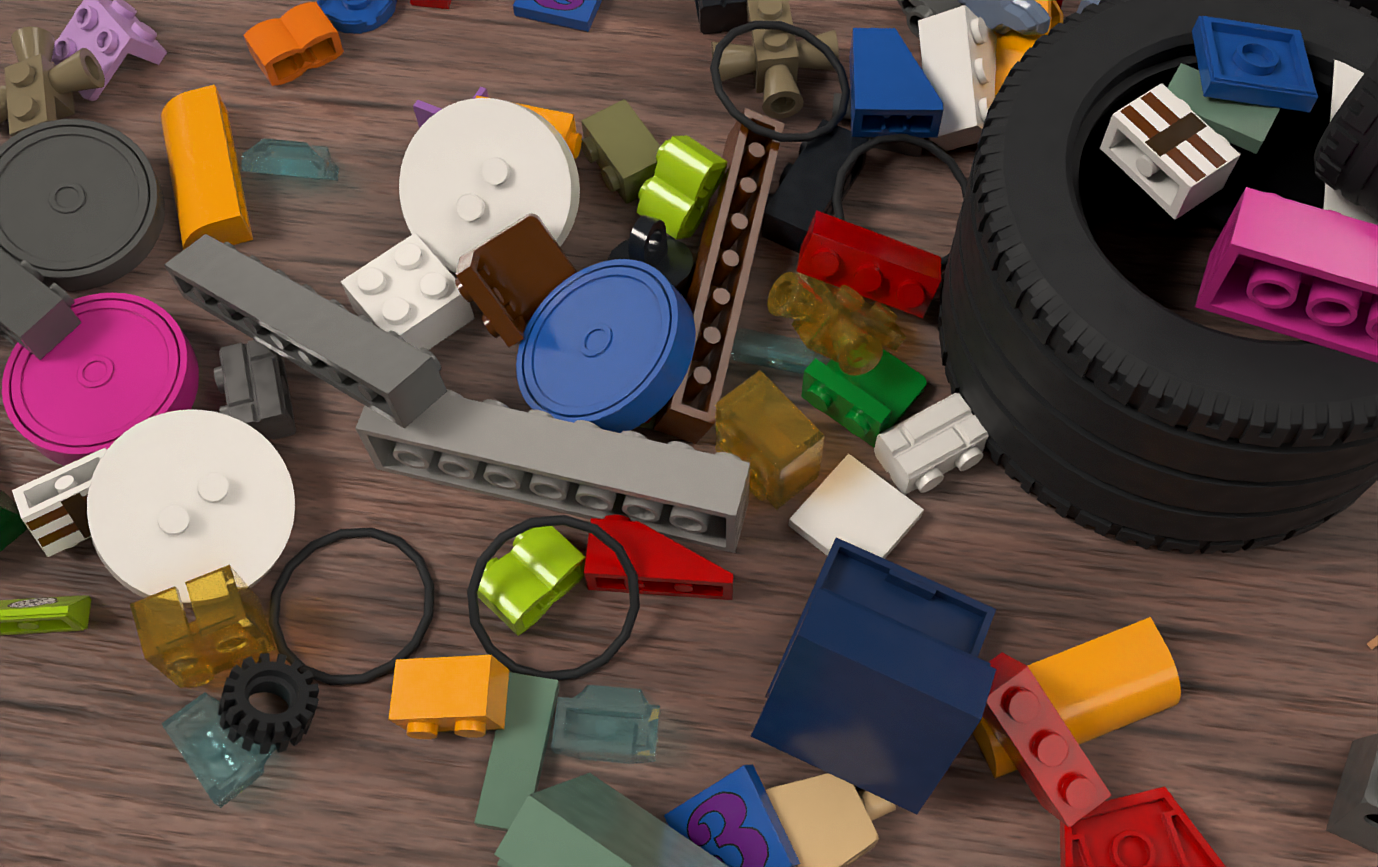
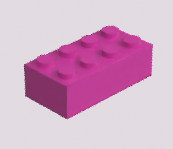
M1246 187L1209 254L1195 307L1378 363V225L1348 217L1333 210H1324L1282 198L1274 193L1261 192Z

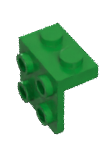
M854 334L827 365L816 358L804 370L801 397L813 407L841 424L853 435L875 448L877 435L895 426L925 390L927 381L922 374L865 336Z

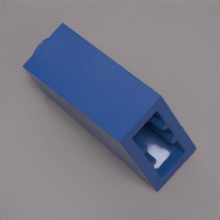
M853 28L849 55L852 137L907 134L918 138H938L944 111L943 102L896 28Z

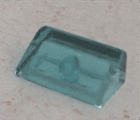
M740 328L735 334L731 354L734 361L804 374V370L815 358L823 363L826 345Z

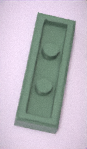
M509 672L505 727L495 731L474 821L477 827L507 832L528 795L537 792L560 688L558 680Z

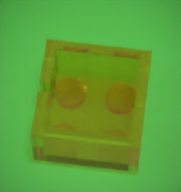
M761 370L716 402L715 450L716 452L734 454L741 458L742 461L750 462L749 489L759 500L764 501L767 499L778 510L819 477L825 435Z
M230 564L185 582L196 617L195 621L188 623L179 590L175 586L130 604L145 659L179 688H194L205 685L214 679L215 674L230 669L236 664L241 667L245 658L252 656L255 663H257L261 653H269L276 650L260 599Z

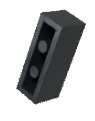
M823 119L817 129L827 125L829 121ZM837 125L829 134L810 142H802L799 149V157L794 164L789 162L785 166L775 194H768L762 219V237L800 253V248L816 210L831 216L835 214L832 197L838 170L851 152L868 142L869 138L852 137L850 130ZM867 152L858 157L846 174L841 202L863 169Z

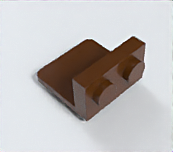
M531 213L461 256L455 274L457 277L455 284L463 298L469 303L474 301L483 312L482 320L489 333L494 338L500 336L510 348L524 339L525 324L531 319L543 300L563 281L577 273V270L540 217Z

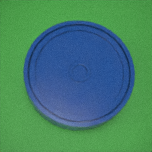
M614 259L584 268L558 285L543 300L528 322L524 331V339L520 341L516 362L517 381L521 394L532 410L547 412L555 419L573 423L577 420H585L598 425L601 429L617 433L631 431L654 416L670 400L682 383L693 357L696 340V329L692 311L687 301L668 279L656 268L644 262L630 259Z

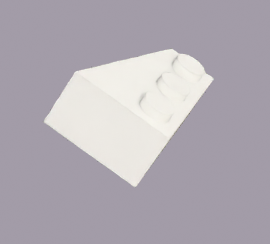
M966 5L918 20L922 69L942 100L944 108L938 138L929 139L945 151L979 142L988 109L995 98L997 35L986 26L981 17L978 18Z

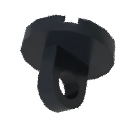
M647 215L641 216L636 221L629 239L615 247L607 261L630 259L649 264L660 271L680 294L689 288L694 272L692 252L683 242L667 236L666 226L662 220Z

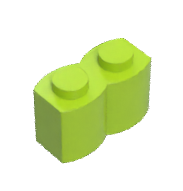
M687 135L672 136L671 139L666 140L660 146L656 154L657 165L654 176L647 179L639 190L638 198L640 201L637 213L641 216L647 215L662 220L666 226V233L678 240L691 237L698 228L707 210L709 199L718 188L724 176L728 162Z
M553 526L531 528L516 536L513 541L514 548L511 552L500 559L497 557L492 558L486 564L477 591L478 598L517 636L534 625L554 602L562 598L584 577L586 557Z

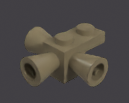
M747 0L749 22L782 21L793 25L789 0ZM768 29L750 31L752 46L730 43L723 50L719 65L721 81L753 72L756 93H763V112L767 116L777 119L791 117L803 107L804 101L797 87L798 67L836 71L826 56L805 39L796 41L793 34L781 30ZM831 30L815 35V37L830 47L839 60L836 31ZM711 42L712 58L715 47L719 42Z
M32 26L16 30L11 36V42L18 63L4 68L6 85L0 86V124L8 119L9 135L13 137L34 125L60 120L75 114L73 92L102 88L105 85L103 70L94 54L87 48H81L54 66L51 62L55 38L49 31Z

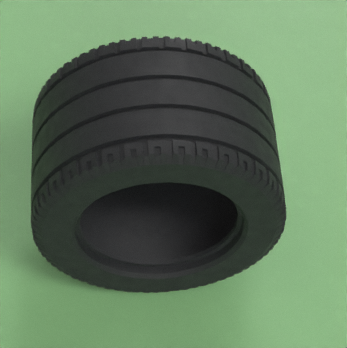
M1101 0L1098 5L1092 3L1084 7L1081 14L1075 12L1067 16L1063 24L1058 23L1051 28L1049 34L1038 38L1033 47H1030L1024 53L1020 62L1017 61L1011 68L988 109L974 155L941 286L938 315L939 342L942 366H945V375L948 383L951 385V393H959L971 408V413L976 415L981 425L988 432L989 437L986 440L984 450L988 449L991 452V459L997 466L1002 464L1005 467V474L1012 480L1017 478L1021 482L1020 487L1027 494L1032 491L1038 495L1037 500L1045 506L1050 503L1057 508L1055 512L1063 518L1067 514L1075 518L1074 523L1085 527L1086 524L1095 527V533L1105 536L1107 533L1115 535V540L1125 543L1128 540L1136 541V546L1145 549L1155 545L1160 551L1169 552L1172 549H1179V553L1192 554L1196 550H1200L1201 554H1213L1220 550L1223 553H1235L1241 547L1246 551L1264 545V547L1271 546L1282 540L1285 541L1301 533L1313 530L1351 506L1378 480V363L1304 340L1270 341L1241 337L1214 330L1188 320L1163 307L1129 282L1106 258L1089 227L1102 221L1118 217L1149 214L1169 215L1100 149L1111 117L1115 112L1161 83L1168 87L1181 63L1199 70L1192 29L1198 16L1300 30L1318 99L1310 112L1280 108L1257 154L1230 143L1240 156L1224 187L1180 217L1203 222L1223 230L1246 187L1261 192L1274 193L1282 198L1323 209L1325 183L1315 175L1314 153L1330 123L1334 60L1345 63L1362 73H1365L1378 57V19L1370 15L1372 11L1362 6L1360 9L1349 6L1351 2L1345 0H1338V2L1334 0Z

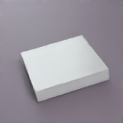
M848 453L792 515L788 526L827 556L837 537L885 559L922 517L924 509Z

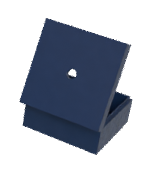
M836 537L765 695L767 700L751 737L917 815L982 719L996 669L990 666L991 663L978 658L996 609Z

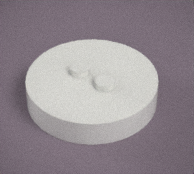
M475 98L459 101L443 108L420 127L411 140L403 158L399 178V194L402 212L411 234L416 233L448 270L456 273L461 256L531 213L540 217L561 247L575 222L579 206L580 184L573 154L562 135L549 121L535 111L516 103L494 98Z
M187 409L162 413L148 418L124 432L113 442L100 459L93 473L87 497V516L92 541L98 556L113 577L130 591L147 600L181 608H198L219 604L241 595L256 585L271 570L284 550L292 530L295 514V495L292 480L283 459L274 446L250 425L231 416L207 410Z

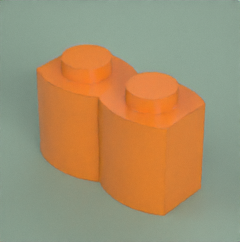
M306 2L297 5L282 15L281 18L260 22L243 35L251 56L272 86L291 82L305 73L307 69L321 67L337 59L344 52L338 31L317 2Z

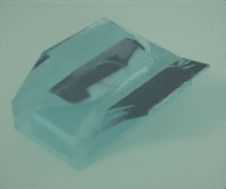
M264 138L242 154L241 171L338 181L339 168L332 161L329 149L325 146Z
M587 685L581 693L573 698L558 697L551 749L553 753L580 760L624 764L655 762L660 705H650L641 689Z
M204 692L161 723V725L213 803L222 808L264 774L265 763L275 751L276 746L275 744L271 745L269 754H259V744L253 743L249 752L241 748L244 738L240 737L233 743L227 738L230 728L222 730L219 724L221 715H218L220 701Z

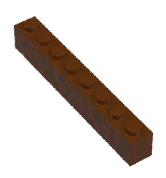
M747 108L742 112L757 125L783 133L784 123ZM738 121L727 136L722 156L728 162L726 171L718 188L712 195L686 298L694 317L696 329L693 357L682 383L670 400L657 412L653 427L654 430L697 444L715 424L780 146L779 141L755 134Z

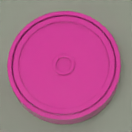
M112 292L87 295L74 299L75 303L70 307L82 323L41 360L17 342L7 360L3 373V404L14 427L42 455L58 464L66 466L105 447L108 449L124 432L148 418L171 411L191 410L199 385L197 357L192 345L177 322L166 310L146 298L126 293Z

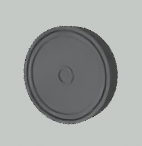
M60 119L43 122L27 128L0 146V253L3 252L17 264L22 260L29 262L44 277L45 280L42 283L47 287L53 283H56L64 291H79L101 287L131 272L151 252L163 227L165 217L164 195L158 177L146 155L136 143L122 132L105 124L90 120Z

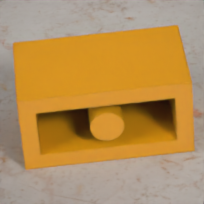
M492 655L396 659L388 720L406 730L408 737L415 739H435L438 732L454 731V734L462 737L478 738L485 736L486 730L504 729L509 669Z

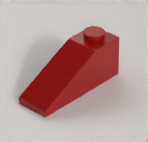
M613 514L607 515L603 519H590V523L597 524L624 547L638 574L639 594L733 600V574L647 525L639 521H632L626 516ZM589 533L584 568L588 590L629 593L628 577L615 552L592 533Z

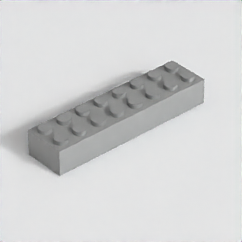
M448 389L443 396L405 429L367 406H364L355 428L377 470L586 519H603L605 516L613 514L623 515L632 521H639L668 538L736 553L749 503L750 462L742 461L741 458L728 452H717L715 454L701 452L686 443L671 441L667 444L652 441L634 431L612 432L601 429L598 425L585 420H577L574 423L559 420L541 410L524 412L510 409L502 402L492 399L479 402L463 398L460 394Z

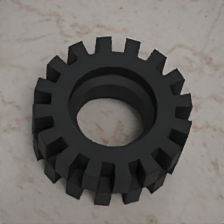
M261 653L257 664L252 656L243 659L241 667L237 664L233 667L229 678H226L218 707V715H221L219 724L222 730L230 728L227 736L229 740L235 743L240 737L244 738L241 748L249 752L253 743L259 744V754H269L273 744L276 746L277 753L287 750L289 741L293 746L301 741L303 734L306 735L310 728L319 698H317L319 687L318 683L312 684L314 678L312 672L308 670L300 674L303 663L295 659L292 665L289 666L285 664L287 655L278 654L276 662L270 661L269 653ZM256 693H272L284 699L288 704V709L279 714L264 713L254 708L250 704L249 698Z

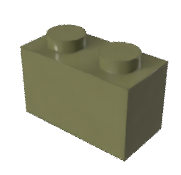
M623 99L581 120L584 137L581 149L590 163L596 161L601 168V175L607 188L611 192L617 191L624 202L628 204L638 198L641 186L647 179L654 176L657 165L656 154L660 145L626 99Z

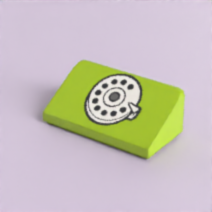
M89 595L0 600V635L84 631V629H88L91 597Z

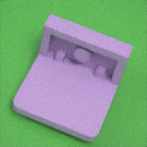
M83 0L75 10L73 17L60 37L55 41L52 61L55 65L81 48L90 50L98 60L104 73L105 85L102 88L78 91L84 99L90 101L98 99L128 53L157 65L161 63L167 54V51L155 39L157 33L148 25L140 22L135 17L137 11L124 0Z

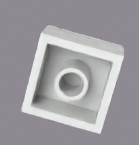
M416 233L341 281L351 306L358 316L360 314L365 315L375 326L386 332L395 331L405 342L418 349L421 347L428 350L475 319L470 303L463 298L457 289L455 277Z

